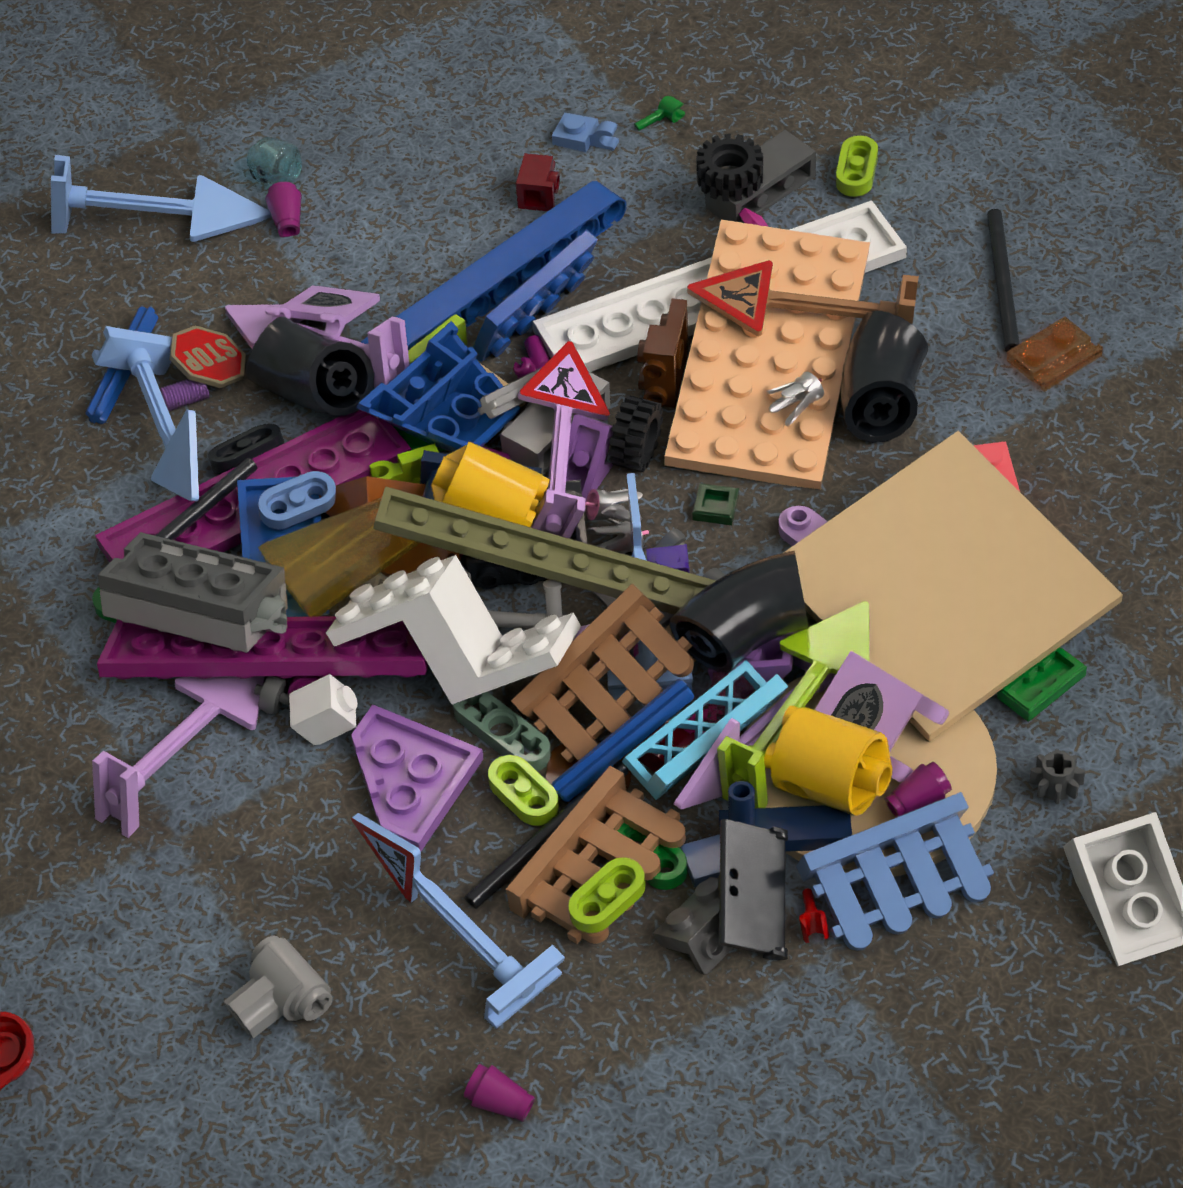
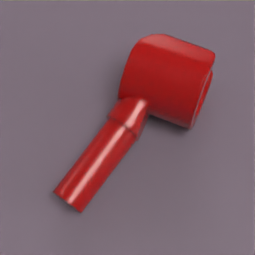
M809 888L804 889L802 896L805 912L799 917L803 940L805 943H809L808 937L813 933L824 934L826 940L829 938L826 914L822 910H817L812 890Z

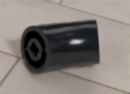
M876 310L865 314L847 350L842 372L841 408L845 423L849 431L857 438L872 443L894 439L911 427L917 416L918 408L915 384L922 362L928 353V343L923 334L905 319L889 312Z
M284 316L276 318L261 333L253 346L246 366V377L253 383L295 404L330 415L346 416L359 410L357 409L358 403L373 390L374 371L371 360L361 348L352 343L342 342L318 334Z
M795 551L769 556L749 563L705 587L670 618V629L675 639L678 641L684 636L693 645L687 651L690 656L709 669L728 673L746 656L765 643L792 632L808 629Z

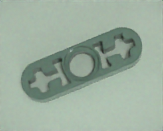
M489 692L453 704L455 719L502 756L516 755L522 757L536 771H540L547 766L551 757L548 738ZM468 703L473 706L479 703L480 712L472 706L465 709L464 704ZM499 723H506L513 727V730L504 736H497L490 732V729ZM523 746L531 751L539 748V754L536 755L530 752L524 755Z

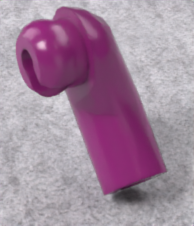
M538 335L530 336L524 342L528 358L522 357L521 361L523 363L520 365L518 362H515L513 371L518 376V379L543 367L550 360L546 348Z

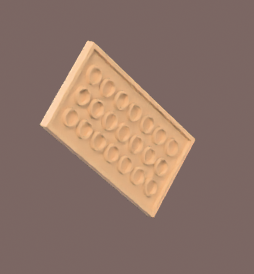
M721 219L707 279L770 260L773 262L769 287L772 291L859 301L870 242ZM701 302L665 452L664 466L821 490L841 392L843 365L851 343L855 317L768 307L765 312L762 335L756 336ZM804 372H810L818 379L822 378L820 383L824 390V396L818 401L809 404L791 425L786 426L785 421L800 401L775 413L769 411L770 405L782 397V391L768 394V390L794 382Z

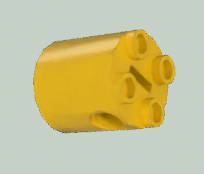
M468 441L467 445L443 457L431 487L434 500L531 527L536 515L534 511L539 501L542 500L550 479L544 477L543 474Z
M789 706L782 719V729L777 742H773L768 746L764 756L765 767L771 769V778L775 787L854 816L863 814L876 796H882L885 793L892 777L888 740L882 732L807 707Z

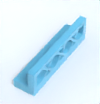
M745 660L629 753L622 762L657 800L700 765L731 718L740 722L741 732L773 706L789 686L778 674L766 682L753 666ZM741 676H744L756 690L747 699L733 698V683ZM726 689L725 696H718ZM706 704L725 706V716L717 723L703 722V707ZM695 714V721L688 720ZM677 728L695 730V741L686 748L672 747L673 731ZM665 738V746L657 745ZM646 753L665 755L664 766L656 771L653 776L638 761Z

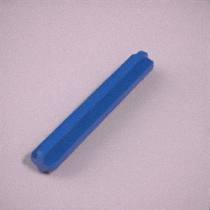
M142 306L138 308L127 330L151 333L158 320V316L154 313L155 309ZM107 368L85 412L91 423L104 424L107 421L131 374L130 370Z
M681 679L674 681L553 781L552 786L557 791L558 796L564 802L572 800L601 776L609 766H613L693 700L694 694L688 685Z

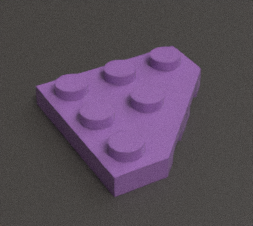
M372 704L351 734L378 824L422 851L483 761V750Z

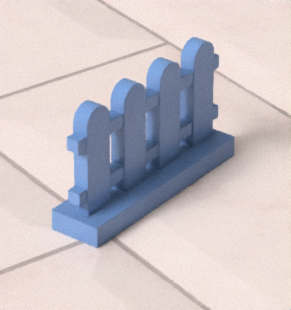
M962 792L802 856L796 867L803 882L815 877L818 884L814 885L811 890L815 898L824 896L836 922V926L830 929L834 940L842 937L848 948L856 951L863 950L872 941L873 935L870 925L882 921L888 932L902 934L912 924V915L909 911L912 908L921 905L929 917L942 918L950 911L952 906L949 893L961 889L963 896L970 902H981L989 895L991 885L988 878L994 872L990 863L982 866L968 838L975 833L971 823L963 826L960 818L969 808ZM933 830L936 837L923 841L921 835ZM894 846L897 853L884 857L882 850ZM938 849H942L955 877L945 882L942 881L929 854ZM855 862L857 869L845 873L842 866ZM901 864L915 891V894L903 898L890 870ZM861 880L864 881L876 907V910L866 914L863 913L851 887V884Z

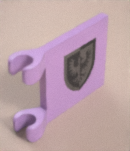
M312 285L280 307L267 306L265 312L267 315H272L271 322L283 316L288 319L298 318L326 322L325 331L321 335L336 340L347 323L380 301V295Z
M850 651L815 708L816 711L882 732L887 737L889 752L915 710L940 725L949 716V711L853 651ZM890 756L892 778L898 782L904 781L913 772L912 768Z

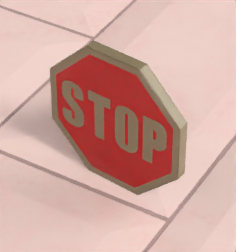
M195 325L172 335L169 360L189 380L222 388L243 379L246 354L227 334Z

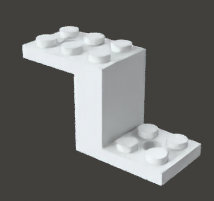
M454 555L444 560H440L439 557L431 558L422 563L416 571L408 574L404 570L398 571L386 578L383 584L372 587L371 584H365L355 589L349 595L351 600L348 604L336 612V620L327 630L326 634L333 646H337L403 620L450 703L455 704L558 666L581 625L574 612L560 618L557 615H550L539 621L533 628L525 631L522 628H516L502 636L459 559Z

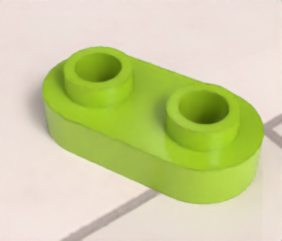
M853 136L843 142L836 170V187L842 194L856 197L862 196L871 190L878 161V145L872 138Z
M504 755L491 763L488 769L491 791L521 821L529 825L540 826L548 823L557 815L559 810L557 791L525 759L516 755ZM507 779L517 780L513 784L504 783ZM537 804L544 806L538 809L531 808Z
M624 857L613 859L604 865L571 896L568 906L572 924L578 930L585 933H597L611 925L643 895L646 884L642 866L637 861ZM621 883L630 884L629 887L624 889L617 887ZM590 911L599 912L595 916H586V913Z

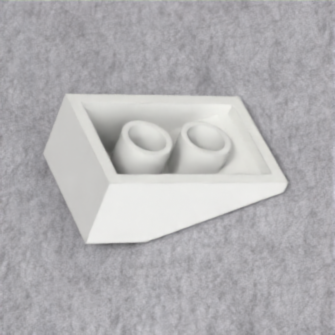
M1156 812L1073 838L1063 846L1075 882L1117 967L1183 946V885Z

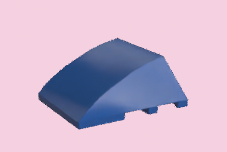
M452 321L428 341L425 352L389 384L380 383L357 405V409L376 416L411 436L429 444L435 443L436 447L451 452L467 445L468 441L483 447L519 413L521 407L518 405L492 419L486 413L483 415L479 413L478 408L482 406L480 399L503 387V385L494 373H487L476 359L478 353L474 348L466 347L457 335L458 328Z

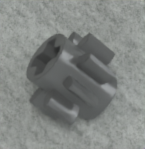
M1055 749V751L1045 756L1037 755L1036 767L1031 768L1030 783L1038 785V798L1045 796L1050 800H1054L1055 804H1059L1061 800L1066 799L1068 796L1073 799L1077 798L1079 786L1084 784L1085 770L1076 768L1078 756H1071L1064 751H1059V749Z

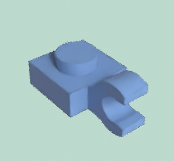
M564 112L552 134V143L556 146L587 152L590 146L614 151L619 142V138L612 137L617 129V124L611 121H603L599 124L597 118Z

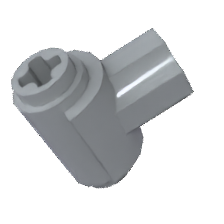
M270 936L262 940L252 952L251 960L253 962L249 970L251 980L223 1001L237 1023L254 1039L281 1016H284L289 1021H297L302 1018L306 1021L317 1019L330 1007L332 995L330 994V986L288 940L278 936Z

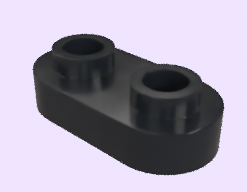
M276 424L255 426L215 446L209 452L208 458L212 470L215 474L220 475L238 466L246 458L253 459L284 444V439L279 426Z

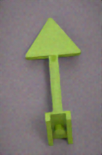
M863 601L780 641V649L812 665L754 745L747 746L726 736L718 746L717 753L723 799L728 801L730 785L738 781H745L750 783L755 789V808H765L767 806L768 795L764 756L768 746L773 742H777L782 729V719L789 706L805 707L827 675L830 673L837 674L850 651L870 662L869 603L867 601Z

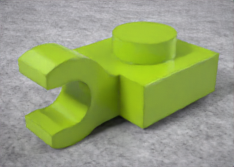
M434 443L397 454L398 463L384 460L376 461L369 465L371 477L420 484L421 459L424 450L439 451Z

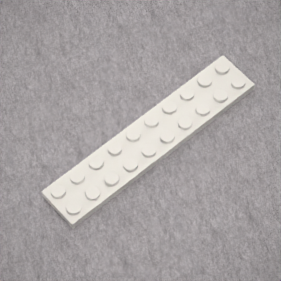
M872 200L790 229L792 231L870 242L865 273L906 258V245ZM712 257L534 320L533 332L535 335L540 336L550 359L568 341H571L589 372L636 356L639 341L646 340L650 325H660L662 313L668 314L672 298L687 300L688 337L694 335L701 301L687 293V286L691 283L707 279Z

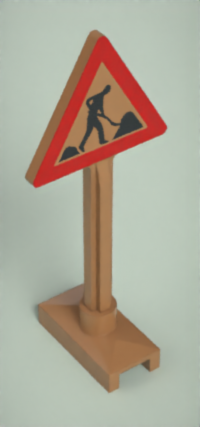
M770 260L691 283L687 286V293L752 334L761 336L765 312L768 307L863 318L867 312L877 310L889 312L913 324L919 276L903 275L896 302L880 300V303L772 291L769 289L773 262Z

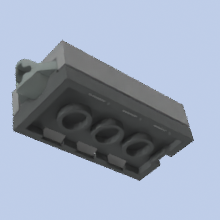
M140 532L124 548L125 557L123 559L114 558L98 574L103 616L122 620L126 623H134L157 629L161 632H168L246 653L267 631L282 634L286 632L288 627L284 567Z

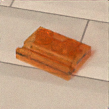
M1064 316L1007 351V361L1032 382L1035 381L1041 386L1040 389L1045 392L1100 358L1103 347L1100 344L1095 346L1091 342L1089 335Z

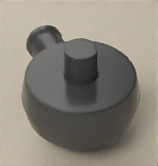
M269 676L263 686L256 685L254 694L259 695L258 706L260 710L267 714H277L282 704L290 705L289 694H287L288 678Z

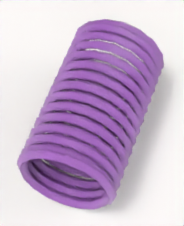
M189 379L160 388L168 411L209 398L206 384Z

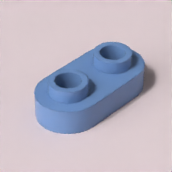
M311 471L268 488L259 498V517L270 528L284 529L324 513L335 503V482L326 473ZM313 494H318L322 497L319 499H312L309 496ZM276 509H282L285 511V513L276 514L273 513V511Z

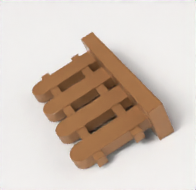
M632 583L572 641L558 666L540 672L511 701L524 715L533 721L537 720L534 725L543 734L548 729L554 733L566 747L561 755L569 763L575 759L579 761L598 745L595 739L606 729L613 733L631 718L626 709L637 699L643 705H647L663 691L656 680L667 670L677 677H685L692 672L694 661L687 651L693 645L684 636L678 641L671 636L659 623L665 616ZM640 640L658 658L647 671L629 653ZM609 670L627 688L617 700L599 682ZM579 699L597 718L587 729L568 711Z
M609 766L508 885L506 893L510 911L523 919L531 911L532 918L539 922H542L547 917L569 930L567 933L568 939L576 944L581 939L593 944L603 942L609 935V927L597 933H585L578 930L570 919L568 905L571 897L565 893L572 885L579 889L601 869L592 863L598 854L609 861L622 857L633 859L642 866L645 880H652L661 871L660 859L653 852L656 847L661 844L668 848H680L686 841L685 827L679 822L680 813L670 809L665 814L644 802V793L636 788L631 793L627 792L624 773ZM623 823L647 836L641 845L617 831ZM621 883L617 887L624 889L630 885L628 883ZM590 911L586 913V916H595L599 912Z

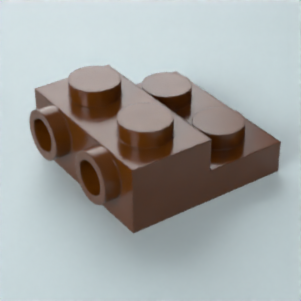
M672 298L668 314L662 313L660 325L649 326L646 340H640L638 345L637 362L643 363V367L641 366L638 388L639 390H645L643 399L661 403V407L676 408L688 356L687 300Z

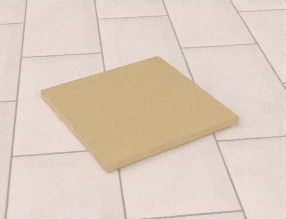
M959 431L783 552L795 551L805 610L817 623L863 601L869 603L870 662L949 711L946 721L940 725L915 710L909 721L928 742L1122 602L1123 596Z

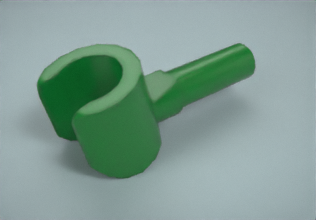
M665 96L660 101L658 110L634 123V125L640 131L665 117L675 123L685 116V112L680 109L683 103L672 96Z

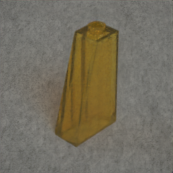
M382 497L265 542L258 547L266 563L284 567L286 589L307 616H321L350 595L356 588L372 579L421 543L373 529Z

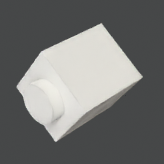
M331 674L289 693L290 727L313 745H320L356 728L357 698L350 687L344 686Z

